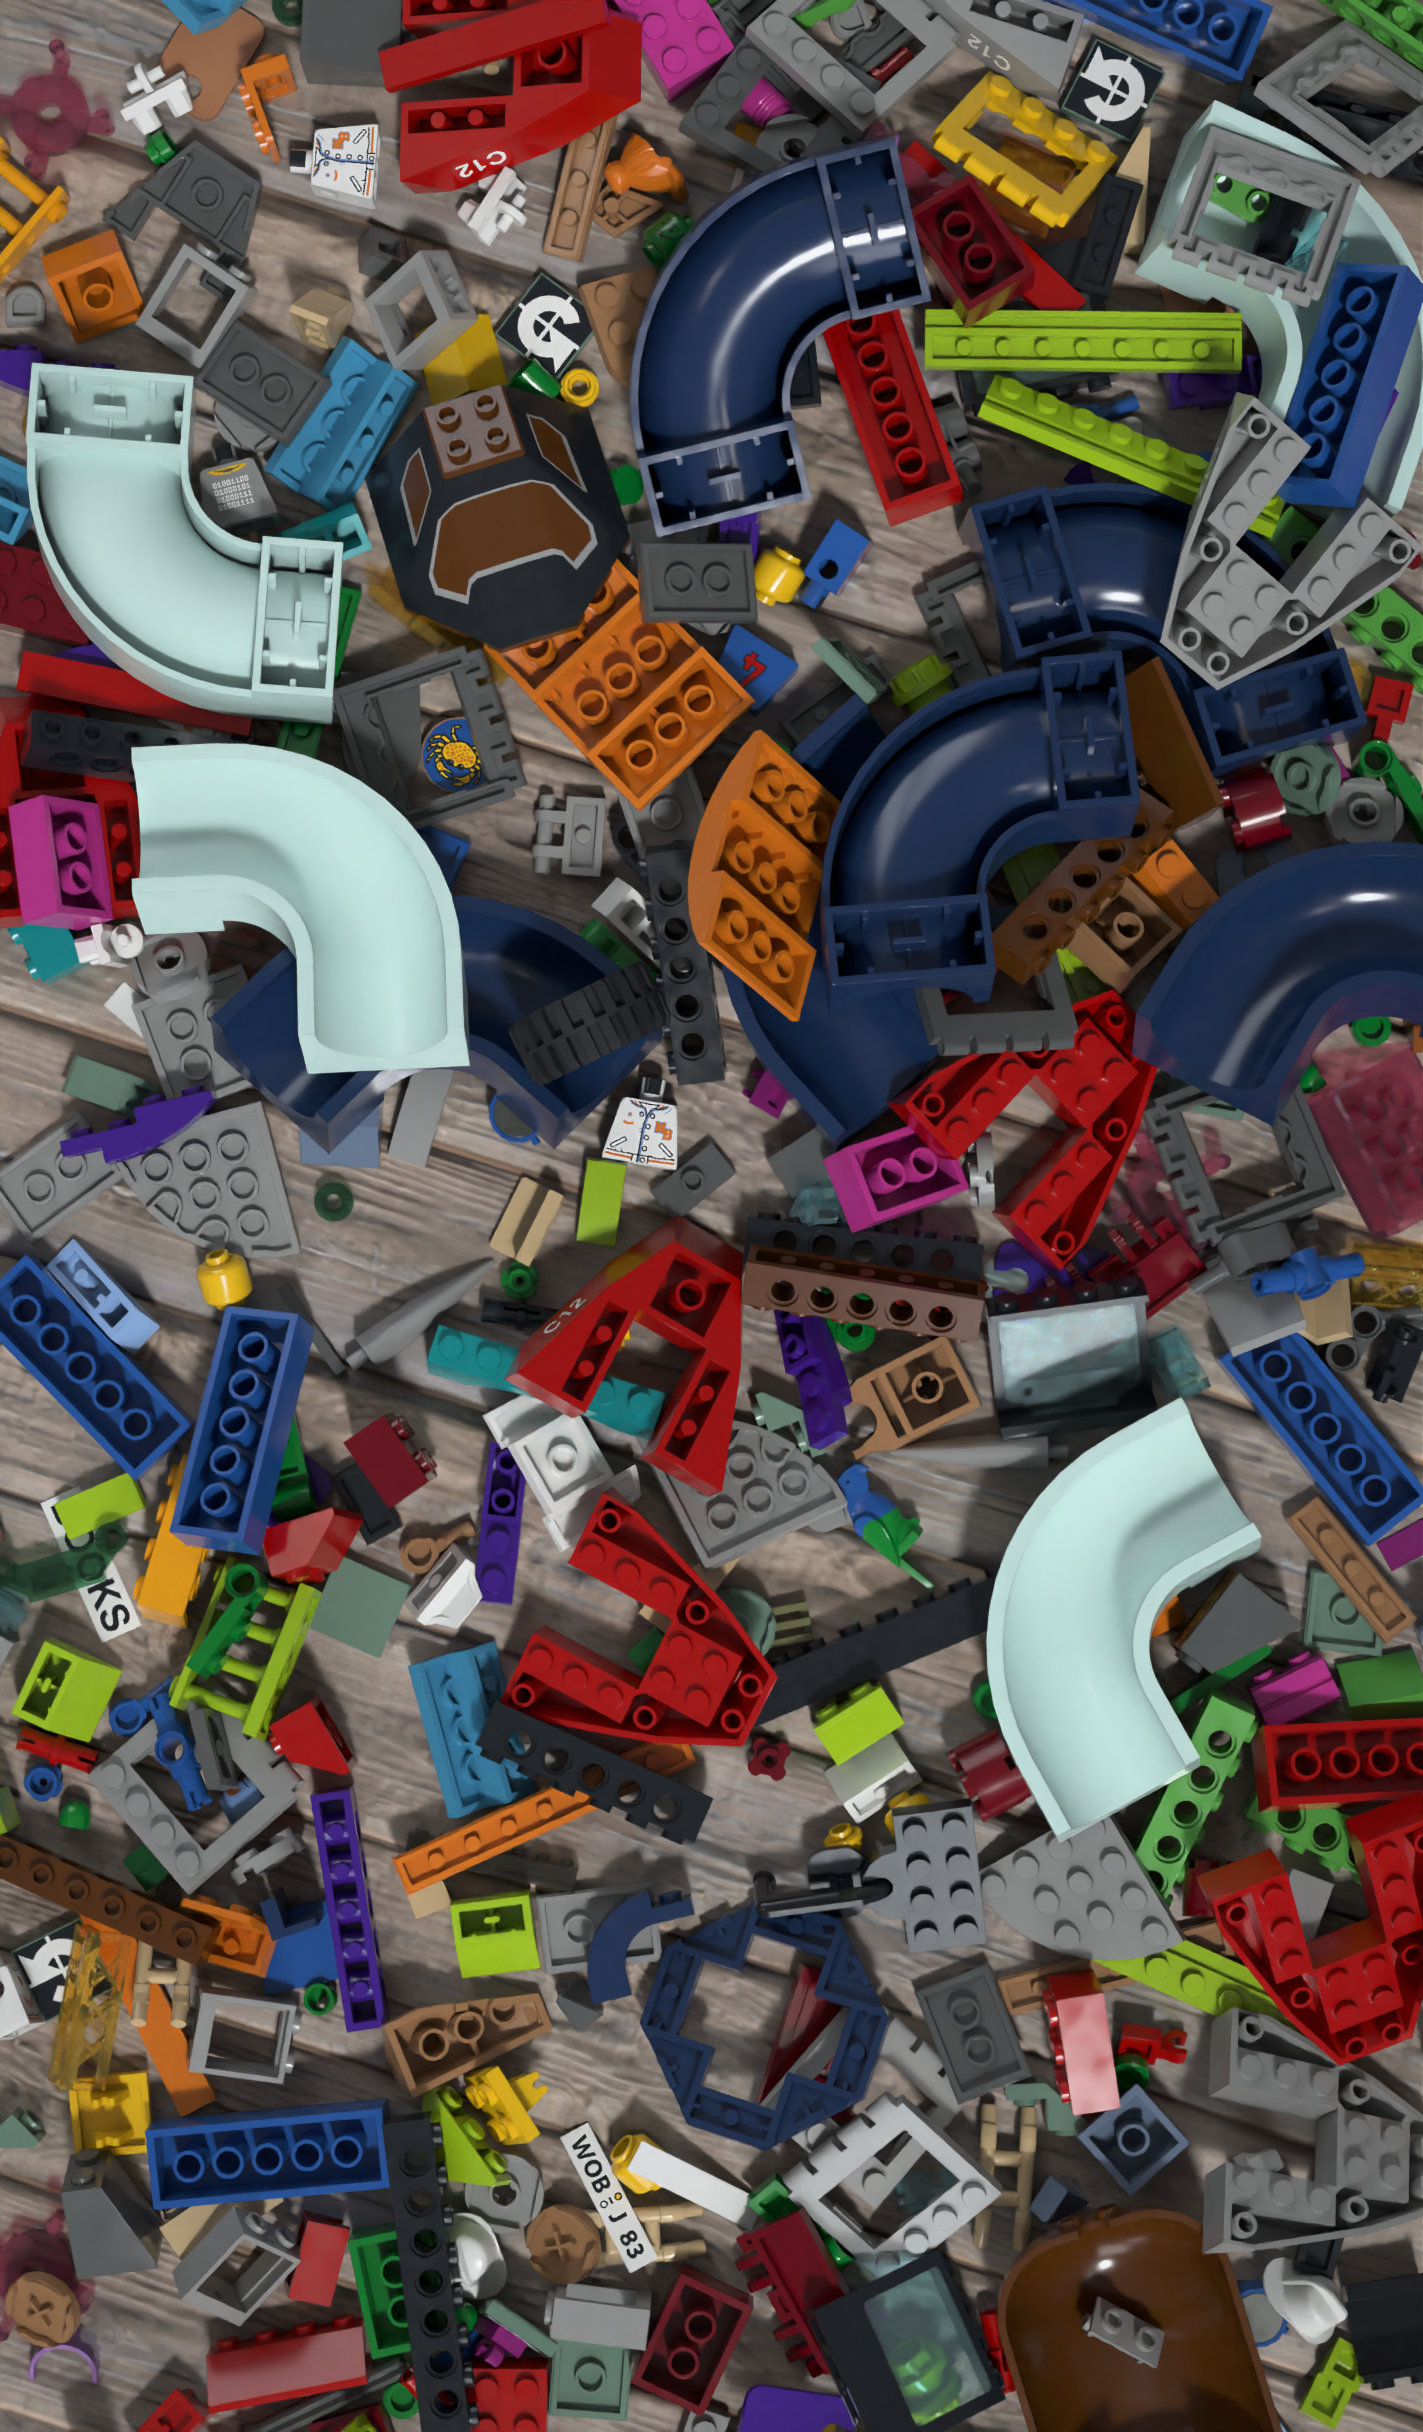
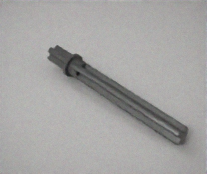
M397 2354L373 2366L368 2384L313 2394L250 2425L244 2426L240 2424L237 2426L238 2431L236 2432H290L399 2380L400 2375L407 2368L405 2360L401 2355Z

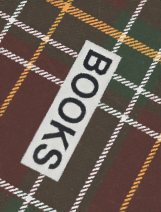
M78 1486L40 1504L102 1643L142 1625L99 1528L74 1539H68L54 1504L82 1492L81 1487Z

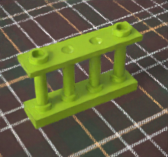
M228 1556L226 1563L220 1564L215 1573L213 1585L216 1588L181 1675H176L169 1689L171 1701L169 1705L186 1712L189 1702L193 1701L241 1720V1724L244 1725L241 1733L265 1742L270 1729L269 1726L273 1722L323 1593L300 1583L297 1591L293 1590L291 1593L270 1585L268 1586V1592L263 1600L284 1607L285 1612L288 1613L283 1628L278 1627L277 1630L250 1621L252 1622V1627L246 1635L270 1645L273 1653L268 1665L264 1664L262 1667L228 1655V1660L222 1668L224 1671L256 1682L255 1686L258 1687V1691L253 1703L248 1702L246 1705L196 1686L200 1675L186 1666V1664L228 1607L231 1595L225 1588V1576L231 1567L242 1563ZM246 1576L242 1577L239 1582V1591L249 1592L253 1588L255 1580Z

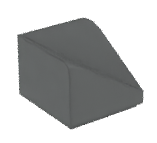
M370 226L359 243V273L386 282L406 263V237Z
M582 1978L575 1980L557 1994V2005L576 2031H582L603 2015L604 2008L600 2003H592L589 1987Z

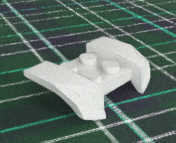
M521 1394L482 1415L500 1448L508 1447L546 1513V1516L541 1519L560 1552L578 1543L603 1492L614 1487L631 1506L640 1498L641 1491L636 1464L614 1475L580 1415L570 1418L539 1399Z

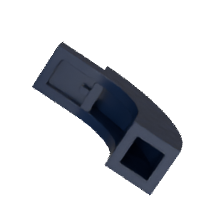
M647 1887L629 1894L607 1912L595 1931L588 1956L587 1977L593 2004L632 1995L633 1988L626 1962V1953L631 1941L641 1930L648 1926L695 1915L691 1893L683 1895L682 1890H673L658 1895L660 1901L653 1902L650 1888Z

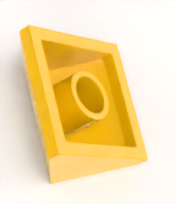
M476 314L478 320L423 368L433 405L501 384L505 386L507 383L489 314ZM428 327L414 334L415 339L418 336H420Z

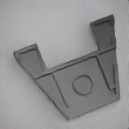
M194 140L157 171L158 174L141 188H136L127 196L128 199L117 208L111 209L102 219L135 241L154 209L158 207L220 249V256L217 259L219 263L228 269L232 264L243 269L263 185L197 140ZM208 271L199 284L227 304L236 291Z

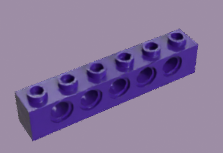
M354 1784L314 1790L310 1795L346 2030L348 2033L380 2028L382 2024L390 2020Z

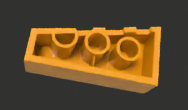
M183 1453L180 1464L173 1463L167 1482V1485L172 1486L171 1494L168 1501L162 1500L160 1503L156 1523L161 1524L157 1539L151 1537L148 1542L144 1557L145 1561H149L145 1577L138 1576L133 1591V1598L138 1600L136 1605L143 1618L188 1630L192 1616L186 1613L189 1600L193 1601L194 1598H197L201 1584V1570H198L200 1563H205L206 1559H208L210 1549L187 1546L169 1532L188 1455Z

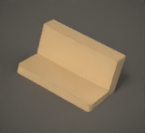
M523 1177L490 1241V1247L528 1267L532 1266L565 1196Z
M1349 1278L1335 1281L1329 1291L1312 1300L1303 1301L1300 1300L1297 1293L1293 1294L1307 1325L1306 1329L1298 1331L1299 1334L1316 1345L1353 1337Z

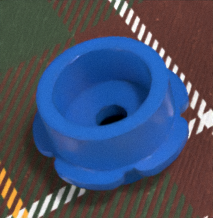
M40 1762L34 1764L29 1769V1775H26L24 1778V1787L33 1799L45 1802L50 1797H56L60 1794L63 1783L60 1780L62 1773L58 1767ZM42 1778L47 1779V1785H42L40 1780Z

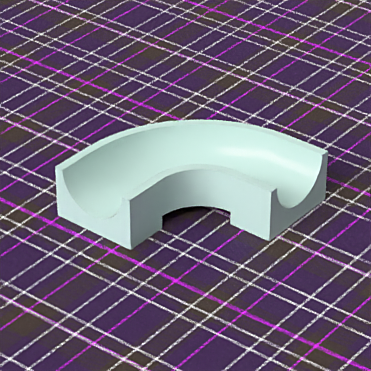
M1214 100L1183 136L1134 273L1205 305L1214 297L1226 304L1234 312L1242 313V320L1250 329L1261 356L1262 384L1258 400L1282 422H1285L1337 263L1408 266L1422 283L1423 281L1402 236L1385 211L1361 184L1319 301L1311 299L1308 308L1281 299L1284 291L1283 288L1277 287L1274 295H1270L1243 285L1246 275L1242 273L1238 274L1235 282L1205 271L1208 264L1206 260L1201 259L1198 268L1172 259L1174 249L1168 247L1167 244L1211 125L1351 176L1340 165L1313 146L1278 128ZM1224 176L1217 181V188L1220 192H1225L1229 188V180ZM1259 195L1254 196L1251 201L1252 208L1258 211L1263 207V198ZM1208 201L1204 214H1200L1197 227L1193 233L1251 254L1264 222H1246ZM1313 208L1303 231L1291 232L1290 235L1297 237L1299 241L1290 260L1289 268L1307 274L1313 257L1311 252L1322 221L1326 219L1327 213ZM1423 303L1394 388L1399 394L1379 434L1359 494L1368 497L1390 518L1402 510L1423 449ZM1290 503L1326 520L1336 509V507Z
M32 363L26 428L27 483L30 508L42 558L54 588L70 615L88 638L108 658L134 678L158 692L188 705L220 714L246 718L332 724L339 605L343 575V542L263 536L262 544L254 543L227 533L204 513L191 488L196 420L194 376Z
M219 743L131 747L132 765L138 796L141 841L139 878L132 879V896L145 935L225 931V921H240L261 927L279 938L297 960L298 1037L308 1074L470 1066L468 992L460 930L452 896L440 866L425 841L396 808L366 784L338 768L306 755L278 748L250 744Z
M1181 1397L1109 1436L1084 1452L1060 1472L1038 1496L1020 1522L1006 1549L995 1580L989 1607L986 1638L987 1668L993 1705L1004 1739L1015 1763L1058 1843L1067 1840L1199 1767L1200 1756L1155 1677L1150 1660L1152 1632L1161 1612L1179 1592L1188 1586L1189 1588L1196 1586L1260 1550L1261 1534L1254 1522L1251 1523L1225 1486L1198 1436L1189 1410Z

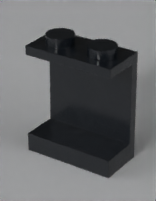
M1423 2273L1341 2286L1345 2309L1348 2312L1347 2320L1360 2383H1370L1372 2391L1395 2387L1394 2379L1410 2377L1411 2384L1422 2383Z

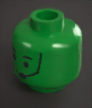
M667 212L643 232L644 243L641 245V249L648 261L657 270H661L677 243L695 223L690 216L685 215L682 218L677 213Z

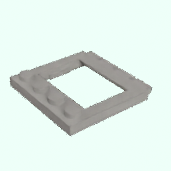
M777 0L747 27L745 36L859 140L954 53L956 48L954 42L960 35L940 15L930 22L928 19L934 10L924 0H875L926 47L889 79L877 93L873 94L792 20L793 17L798 13L802 14L817 0Z
M1347 19L1258 82L1253 94L1272 110L1283 115L1365 175L1371 172L1375 176L1382 178L1423 146V73ZM1360 60L1422 104L1369 145L1348 131L1349 128L1324 110L1306 101Z
M1211 125L1167 244L1168 247L1174 249L1171 258L1198 268L1201 259L1206 260L1208 264L1205 271L1235 282L1238 274L1242 273L1246 275L1243 285L1270 295H1274L1277 287L1283 288L1284 291L1281 299L1308 308L1311 299L1319 301L1361 180ZM1216 173L1327 213L1326 219L1322 221L1311 252L1313 257L1307 274L1193 233L1197 227L1200 214H1204L1216 181L1214 179Z
M215 1678L209 1679L202 1686L198 1683L196 1684V1686L232 1699ZM190 1701L186 1712L175 1709L181 1723H184L189 1719L188 1712L209 1707ZM222 1712L220 1713L232 1760L265 1797L220 1835L206 1850L200 1847L133 1769L147 1755L151 1756L155 1752L158 1730L154 1719L87 1776L188 1895L192 1894L299 1799L294 1792L304 1783L303 1778L287 1760L282 1761L274 1769L271 1768L281 1756L277 1754L267 1737L265 1742L253 1737L247 1740L248 1735L241 1733L244 1726L241 1724V1720Z
M883 2005V2007H884V2009H885V2011H886V2013H887V2015H888V2014H889V2009L886 2008V2007ZM843 2007L788 2072L812 2080L818 2075L836 2053L850 2008ZM893 2014L889 2017L891 2022L880 2056L934 2102L925 2115L940 2129L944 2130L967 2102L958 2105L945 2070L943 2069L938 2074L943 2065L936 2050L923 2039L919 2040L912 2049H909L916 2041L918 2035ZM787 2073L760 2103L761 2106L775 2110ZM828 2118L791 2138L810 2154L831 2136L839 2140L837 2131L841 2127ZM905 2132L894 2145L895 2149L883 2163L872 2156L842 2180L845 2185L874 2210L926 2151L908 2132Z
M888 2091L866 2107L865 2111L868 2117L863 2113H859L837 2131L839 2140L831 2136L808 2155L810 2163L803 2159L782 2177L783 2182L788 2187L787 2197L800 2208L804 2206L808 2215L878 2278L931 2252L1002 2195V2184L903 2094L895 2098ZM905 2130L957 2177V2183L947 2192H940L928 2202V2207L917 2216L911 2215L901 2223L899 2230L888 2239L883 2238L876 2243L862 2230L863 2226L836 2202L832 2203L824 2195Z

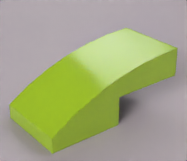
M588 1157L576 1241L615 1246L627 1162Z
M124 1473L54 1504L69 1540L148 1507L137 1480L134 1481L128 1473Z
M1341 2337L1335 2339L1315 2372L1297 2408L1299 2412L1330 2430L1336 2429L1352 2393H1357L1361 2386L1353 2345Z

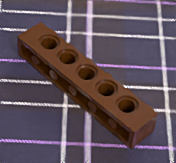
M1139 788L1140 805L1131 836L1134 837L1082 840L992 933L995 966L1022 985L1034 974L1036 976L1041 975L1049 965L1051 956L1058 949L1064 950L1069 946L1075 937L1076 930L1083 923L1087 925L1093 921L1106 898L1113 899L1122 889L1125 879L1131 872L1137 874L1144 867L1152 850L1155 847L1161 849L1168 842L1173 832V829L1170 828L1173 810ZM1029 936H1036V937H1038L1039 939H1033V938H1030Z
M751 1244L746 1262L741 1304L750 1305L754 1309L761 1311L771 1309L787 1311L798 1317H809L811 1315L824 1317L842 1324L849 1322L867 1324L878 1330L889 1328L904 1330L915 1336L934 1335L946 1337L957 1343L977 1342L987 1282ZM777 1281H788L793 1286L783 1287ZM826 1287L832 1292L821 1293L816 1288ZM864 1293L869 1295L871 1299L862 1300L856 1294ZM905 1300L911 1305L900 1306L895 1301ZM938 1306H943L948 1308L950 1311L942 1313L938 1312L934 1308Z
M9 1832L0 1835V1879L195 1966L207 1964L222 1926Z

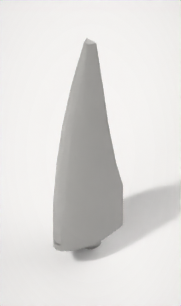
M491 1258L437 1284L397 1308L354 1339L360 1345V1348L345 1358L348 1364L355 1371L371 1360L376 1369L380 1368L412 1344L454 1307L495 1265Z
M1000 1432L911 1443L897 1450H891V1455L922 1461L982 1468L1049 1469L1048 1458H1068V1442H1048V1436L1002 1441Z

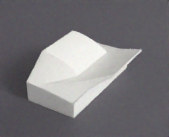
M453 1542L404 1602L414 1618L424 1626L439 1624L456 1629L483 1598L475 1577V1564L466 1551Z

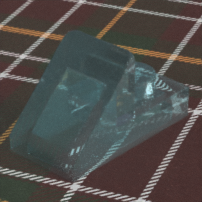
M1177 1327L1149 1340L1150 1364L1168 1398L1171 1397L1175 1401L1181 1397L1184 1401L1211 1387L1207 1375Z

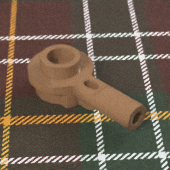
M468 1520L433 1539L419 1534L411 1536L401 1547L400 1557L402 1564L413 1573L422 1574L429 1572L439 1560L440 1552L448 1549L453 1542L458 1544L476 1535L470 1521Z

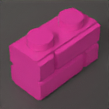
M1305 1650L1288 1658L1289 1666L1277 1672L1274 1671L1273 1667H1270L1251 1677L1254 1683L1246 1686V1689L1264 1726L1289 1724L1341 1699L1340 1692L1320 1654L1314 1653L1310 1655L1309 1651Z

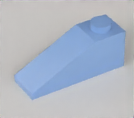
M72 1239L46 1266L109 1338L130 1353L134 1354L161 1327L144 1307L75 1239Z

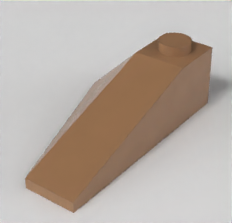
M538 1992L417 2007L382 2024L385 2056L399 2091L411 2098H415L553 2029Z

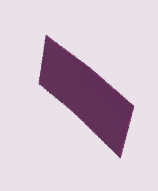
M1423 1519L1377 1544L1391 1572L1423 1555Z

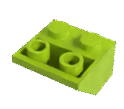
M52 1637L44 1641L11 1714L45 1730L89 1743L124 1670Z
M868 1680L852 1687L848 1691L850 1698L839 1705L833 1700L815 1712L817 1719L812 1721L813 1730L838 1766L905 1724L878 1680L872 1684Z
M531 1889L452 1899L450 1904L451 1920L462 1978L541 1968Z

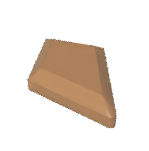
M607 184L599 194L593 222L615 239L663 210V203L631 190L617 194Z

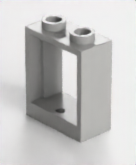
M199 242L196 247L184 243L135 325L202 369L236 319L238 321L241 320L259 289L249 283L252 276L233 264L228 269L219 263L217 259L220 255L207 245ZM192 261L236 290L203 345L159 316Z
M419 250L364 301L394 370H422L478 320L448 250ZM421 282L437 320L414 340L397 303Z
M200 1985L186 2058L188 2072L283 2084L285 2073L291 2074L293 2069L295 2050L289 2049L292 2034L299 2033L302 2011L296 2010L297 2005L294 1998L266 1996V1994ZM217 2002L281 2011L271 2065L207 2056Z
M233 2206L172 2271L181 2300L237 2326H241L302 2261L296 2246V2237L284 2226L277 2227L265 2221L255 2212L248 2213ZM244 2239L266 2249L234 2284L211 2275Z
M586 2282L557 2285L556 2291L548 2290L544 2325H551L550 2338L645 2351L652 2291Z

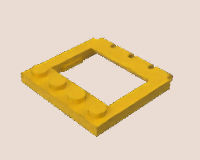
M991 71L980 80L943 120L931 138L935 142L933 146L935 150L956 164L959 160L965 162L963 166L965 170L989 186L993 182L998 185L996 191L1022 208L1026 204L1032 207L1029 213L1052 228L1056 224L1063 228L1103 181L1106 173L1108 174L1119 158L1104 143L1091 139L1079 131L1074 123L1060 118L1045 108L1040 100L1027 96L1015 88L1007 78L996 75ZM985 108L992 112L1002 113L1011 120L1013 126L1025 134H1033L1039 137L1044 146L1058 156H1066L1073 160L1077 169L1082 172L1076 175L1062 193L1059 194L968 133V131L981 118Z

